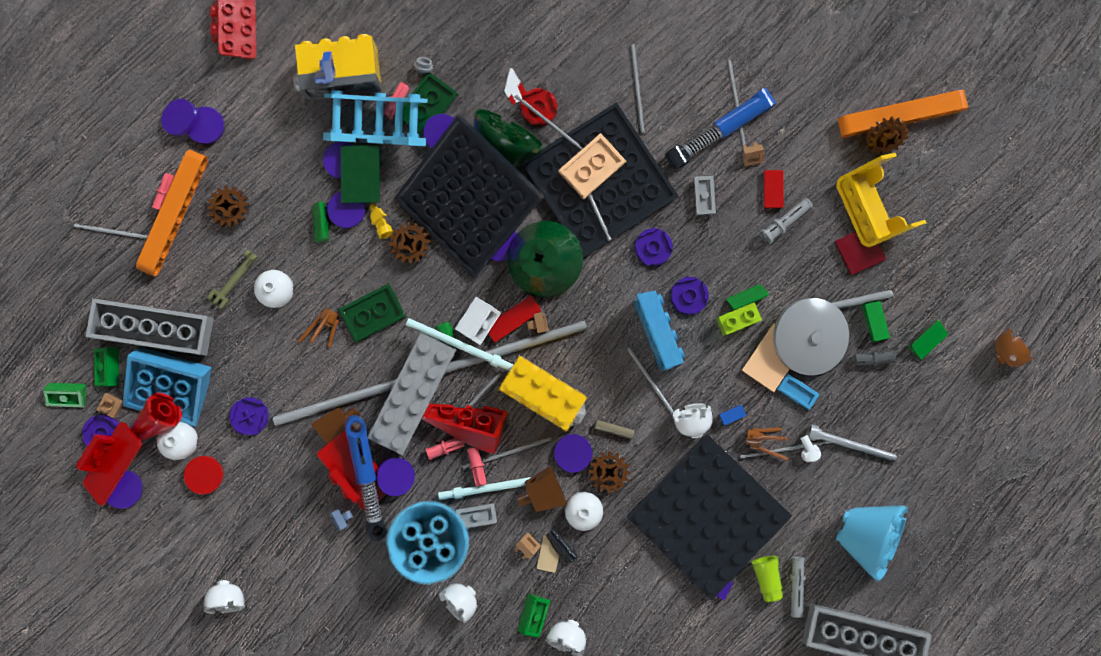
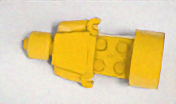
M371 203L369 206L372 211L370 214L371 224L376 225L379 238L385 239L393 234L391 226L385 221L387 214H384L382 209L378 208L375 203Z

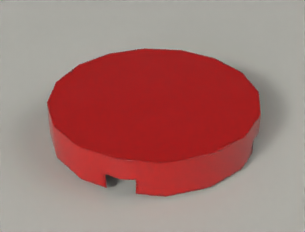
M542 88L531 89L525 93L522 100L526 101L552 122L557 113V101L554 95ZM520 103L521 115L526 122L534 126L547 125L546 122Z
M211 456L195 457L187 464L184 471L185 484L191 491L197 494L212 493L223 482V467Z

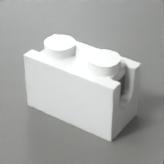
M475 297L455 329L481 345L501 313L493 306Z

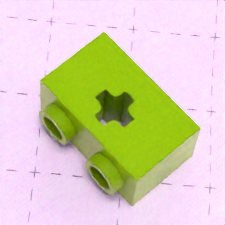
M755 302L716 318L723 336L762 320Z

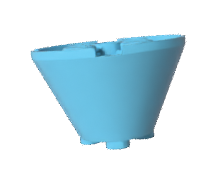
M421 502L408 507L397 516L389 531L388 547L391 560L400 573L413 581L433 583L447 579L459 569L467 554L468 534L462 519L451 508L436 502ZM427 536L431 537L434 541L432 543H429V538Z
M856 507L850 509L849 512L846 511L843 517L845 525L843 530H839L836 540L840 541V544L878 582L882 580L887 572L886 566L888 561H892L906 523V518L903 517L904 512L908 513V507Z

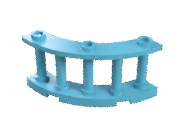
M331 90V94H324V98H333L332 129H330V133L323 132V140L356 142V138H359V142L426 146V138H419V134H417L418 103H427V99H420V95L409 94V98L386 97V93H375L374 96L343 95V91ZM341 99L355 100L354 130H352V134H342V130H340ZM363 100L376 101V122L373 135H363ZM384 101L396 102L395 133H393V136H385V132H383ZM403 102L410 103V125L407 137H404V133H402Z

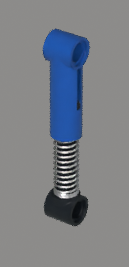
M764 88L753 95L751 99L715 121L713 126L706 130V132L700 133L695 139H692V141L687 142L683 146L678 144L665 153V157L676 171L690 161V157L694 156L696 152L702 151V148L705 149V146L708 147L716 139L719 140V137L724 139L758 115L770 110L777 103L767 88Z
M352 415L346 419L345 429L356 482L361 486V495L363 496L362 499H364L363 505L365 506L364 509H366L365 512H367L365 514L367 516L366 531L371 540L381 541L387 535V528L380 515L376 486H374L376 476L366 425L361 417ZM353 423H360L358 430H350V426ZM356 438L360 440L362 454H359ZM380 526L381 530L379 532H372L373 527Z

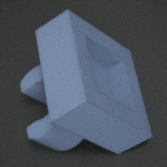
M338 509L329 514L337 531L346 528L347 524L345 521L353 517L350 510L341 514Z

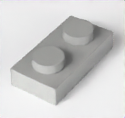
M714 176L694 177L696 216L715 215Z
M494 503L456 509V513L462 519L466 528L497 523Z

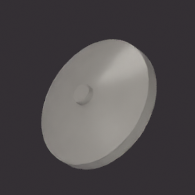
M817 298L800 299L787 306L779 315L773 332L774 348L779 359L789 369L804 375H818L831 370L843 358L849 342V328L842 312L832 303Z

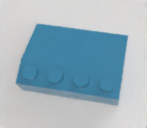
M656 291L637 294L633 302L660 372L684 363L685 355L682 348H678L676 344L678 337L675 330H671L669 326L671 319L668 312L664 313L662 308L664 301L661 294L657 295Z
M138 346L127 358L123 406L140 411L148 397L158 392L165 393L174 399L173 402L176 406H180L182 412L180 422L196 427L208 390L211 367Z

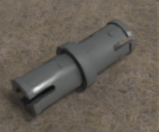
M876 350L872 351V353L855 354V365L873 364V366H878L882 363H896V354L894 350L887 352H877Z

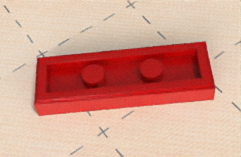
M530 295L499 316L488 334L496 343L533 318L534 314L542 312L532 295Z

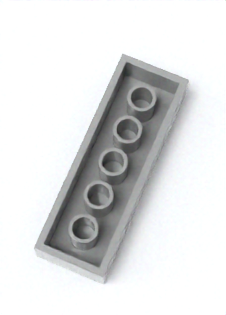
M92 299L86 337L207 356L214 318Z
M420 333L368 436L369 439L401 455L404 454L456 351L455 348L427 334Z
M810 603L802 642L809 647L846 656H927L932 635L923 630Z

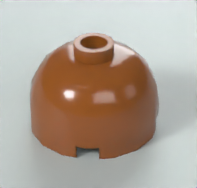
M1008 328L996 339L994 348L997 354L994 356L1000 364L1006 363L1010 367H1021L1034 359V357L1029 356L1031 351L1019 336L1014 338L1011 335L1013 331Z

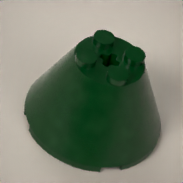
M477 109L474 113V128L516 169H519L543 151L544 147L541 148L543 143L519 124L513 121L509 124L501 120L502 115L485 109Z
M552 221L531 223L521 229L513 238L508 250V269L514 282L525 292L538 297L557 296L571 288L579 278L583 264L582 248L573 232L559 223ZM541 255H544L543 263L540 262Z

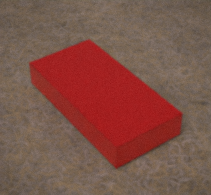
M783 170L763 171L764 209L784 208Z

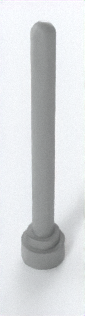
M887 290L833 302L832 304L841 309L891 298L893 292Z
M810 424L806 435L812 441L822 439L890 461L897 459L894 453L822 432V429H819V426Z

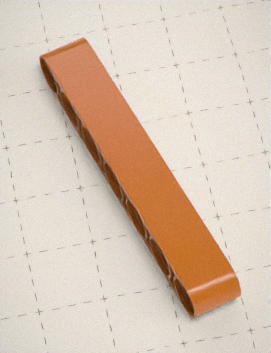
M957 90L844 115L837 118L841 137L845 138L872 132L870 127H876V122H883V118L889 120L891 116L894 119L899 117L905 124L962 112L969 107L964 90Z
M187 150L184 154L137 260V270L154 277L159 274L207 166V156L192 150Z

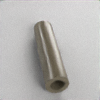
M600 420L596 422V430L628 439L633 438L634 430Z

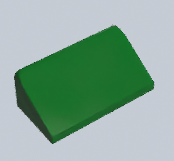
M319 201L312 206L314 238L316 243L329 242L327 206L323 201Z
M759 284L728 297L726 301L730 310L734 311L766 298L769 293Z
M881 301L862 305L871 342L890 338Z
M935 320L907 347L922 360L949 334L939 320Z
M118 348L94 349V386H118Z
M48 383L43 389L46 406L85 407L86 384Z
M528 594L517 631L526 636L540 638L551 600Z

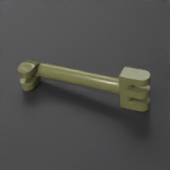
M250 250L244 253L243 256L246 257V260L220 292L213 289L206 298L208 301H211L216 296L212 302L215 306L222 301L218 307L221 311L230 302L226 295L258 258Z

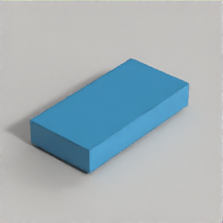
M786 373L776 390L807 410L811 409L820 395L788 373Z

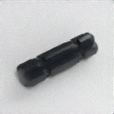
M552 529L547 534V537L554 542V545L563 555H566V559L570 563L578 558V555L574 550H571V547L562 537H559V533L555 529Z

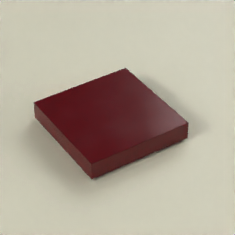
M856 231L834 241L850 276L886 260L879 244L871 247L864 246L860 242Z

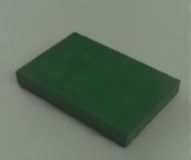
M430 72L424 76L411 93L420 95V99H427V103H418L417 134L423 137L426 122L434 115L445 114L459 96L458 92ZM404 102L403 123L409 127L410 103Z
M379 145L341 146L342 204L380 203Z
M390 283L338 309L355 343L407 317Z

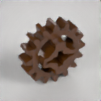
M891 116L889 120L883 118L881 123L877 121L876 127H870L872 132L866 134L868 137L866 142L870 150L874 151L875 154L880 152L881 155H884L887 151L891 154L893 149L898 151V146L904 145L903 140L908 139L906 134L909 133L905 122L901 121L899 117L894 119Z
M225 186L224 190L217 188V194L211 193L214 197L213 200L208 199L211 206H208L207 209L212 211L209 216L214 218L215 223H220L222 227H225L227 224L228 227L232 228L233 223L239 226L240 219L246 220L244 214L250 213L246 210V208L250 207V204L245 202L248 200V197L242 196L244 192L241 190L237 191V188L234 186L231 190L228 186ZM232 195L236 196L239 201H234ZM218 212L223 213L225 218L220 217Z
M407 222L406 227L400 224L399 231L397 229L393 230L395 236L390 235L393 242L389 243V246L394 247L391 253H397L395 258L397 260L402 258V263L404 264L407 260H409L410 264H413L415 259L419 263V257L426 258L424 252L430 251L426 246L431 244L430 240H426L429 234H423L425 229L423 227L418 229L417 223L413 227H411L409 222ZM408 231L416 232L418 235H410ZM402 235L401 242L398 243V239ZM406 237H408L409 240L412 241V245H413L412 247H413L414 250H412V249L407 245V244H408V242H407L408 240H407ZM422 243V247H421L420 251L418 252V250H417V249H418V246H419V244ZM401 252H410L411 256L404 255Z
M609 451L608 455L605 456L601 452L600 459L597 456L594 457L596 463L590 462L593 469L588 470V472L592 473L593 476L589 479L590 481H596L593 485L594 487L601 486V492L604 488L607 489L608 493L611 492V489L618 492V486L625 487L623 481L629 482L626 475L631 474V472L626 471V468L630 465L623 463L626 459L625 457L618 458L619 453L612 456V452ZM613 459L616 461L613 464H606L603 460ZM598 465L601 468V475L599 477L596 474ZM607 467L609 469L614 468V475L612 477L610 475L605 476V469ZM622 467L621 479L618 477V469ZM606 480H613L615 482L613 485H605L603 483Z

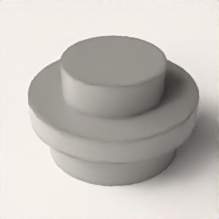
M419 57L414 63V68L419 73L427 74L433 70L432 61L426 57Z

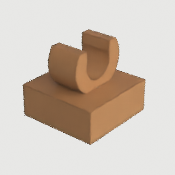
M754 142L751 147H747L746 144L743 145L744 166L763 163L764 149L762 144L758 145Z
M545 313L534 314L535 320L527 322L528 330L537 329L538 333L549 332Z
M105 393L96 410L111 418H117L123 406V400L110 393Z
M527 532L516 544L517 547L514 551L517 552L520 549L524 553L522 559H530L541 545Z

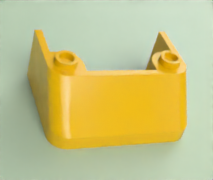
M896 153L880 156L841 176L837 180L838 192L860 242L866 247L877 245L926 224V221L922 220L907 225L905 219L900 216L889 219L876 190L875 184L879 183L884 177L881 164L897 157Z

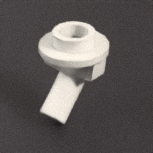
M807 435L801 437L800 439L805 447L801 452L802 459L806 462H815L820 459L821 452L816 445H812Z

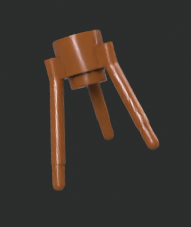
M325 308L299 338L298 343H301L320 321V325L310 339V343L314 342L324 325L330 327L332 324L327 345L328 348H331L335 330L339 323V320H337L338 314Z
M782 428L748 429L746 445H751L750 449L759 450L788 461V457L758 446V444L762 445L763 439L787 441V437L763 435V433L782 431Z

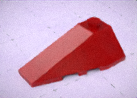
M429 404L422 416V420L476 449L495 454L502 437L508 412L490 406L476 409L469 405H465V408H455L453 405Z

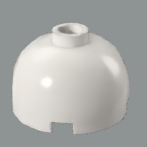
M265 271L256 279L254 293L259 302L267 307H283L289 303L293 296V282L282 271Z
M690 404L684 406L686 410L679 411L677 409L673 412L674 423L678 431L683 435L691 436V438L701 437L712 425L711 407L708 406L706 408L705 404Z
M179 422L177 426L158 434L156 439L157 447L166 458L172 460L185 459L196 450L198 436L192 426Z
M578 492L567 501L565 507L566 519L577 530H591L602 520V503L592 493Z
M229 581L217 582V586L211 587L204 597V612L215 614V610L221 611V613H229L244 608V596L241 589L236 585L229 584Z
M451 584L439 593L441 601H447L446 608L460 622L463 620V623H466L475 613L477 601L474 596L476 592L469 585L465 587L462 584Z
M568 620V622H559L551 627L546 641L563 652L572 650V655L582 656L586 645V636L584 631L578 627L579 623Z

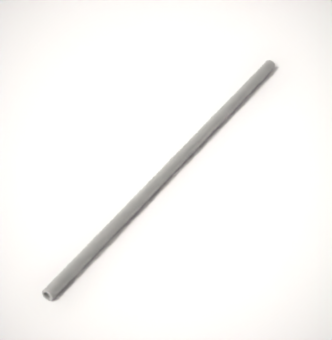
M584 320L484 352L498 356L507 355L587 330V326ZM474 355L458 359L449 363L445 373L478 364L485 360ZM397 379L274 416V424L278 426L391 391Z

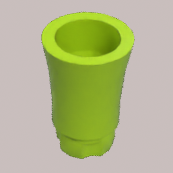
M764 556L752 560L751 563L755 570L761 593H763L764 601L774 602L781 600L783 594L781 591L782 585L778 556Z

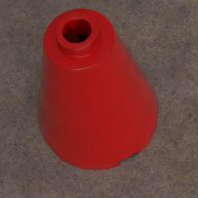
M158 392L147 398L130 428L140 441L177 426L181 421V408L179 405L176 406L174 404V399L171 396Z

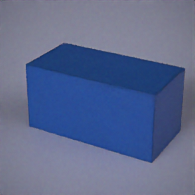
M742 405L718 414L723 425L747 416Z

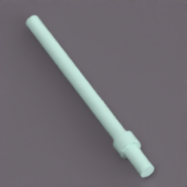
M410 318L407 320L406 326L488 361L490 365L496 368L499 366L511 371L514 366L502 360L496 354L486 353Z
M531 477L483 486L457 487L450 491L439 492V500L455 498L456 500L468 495L525 486V481Z

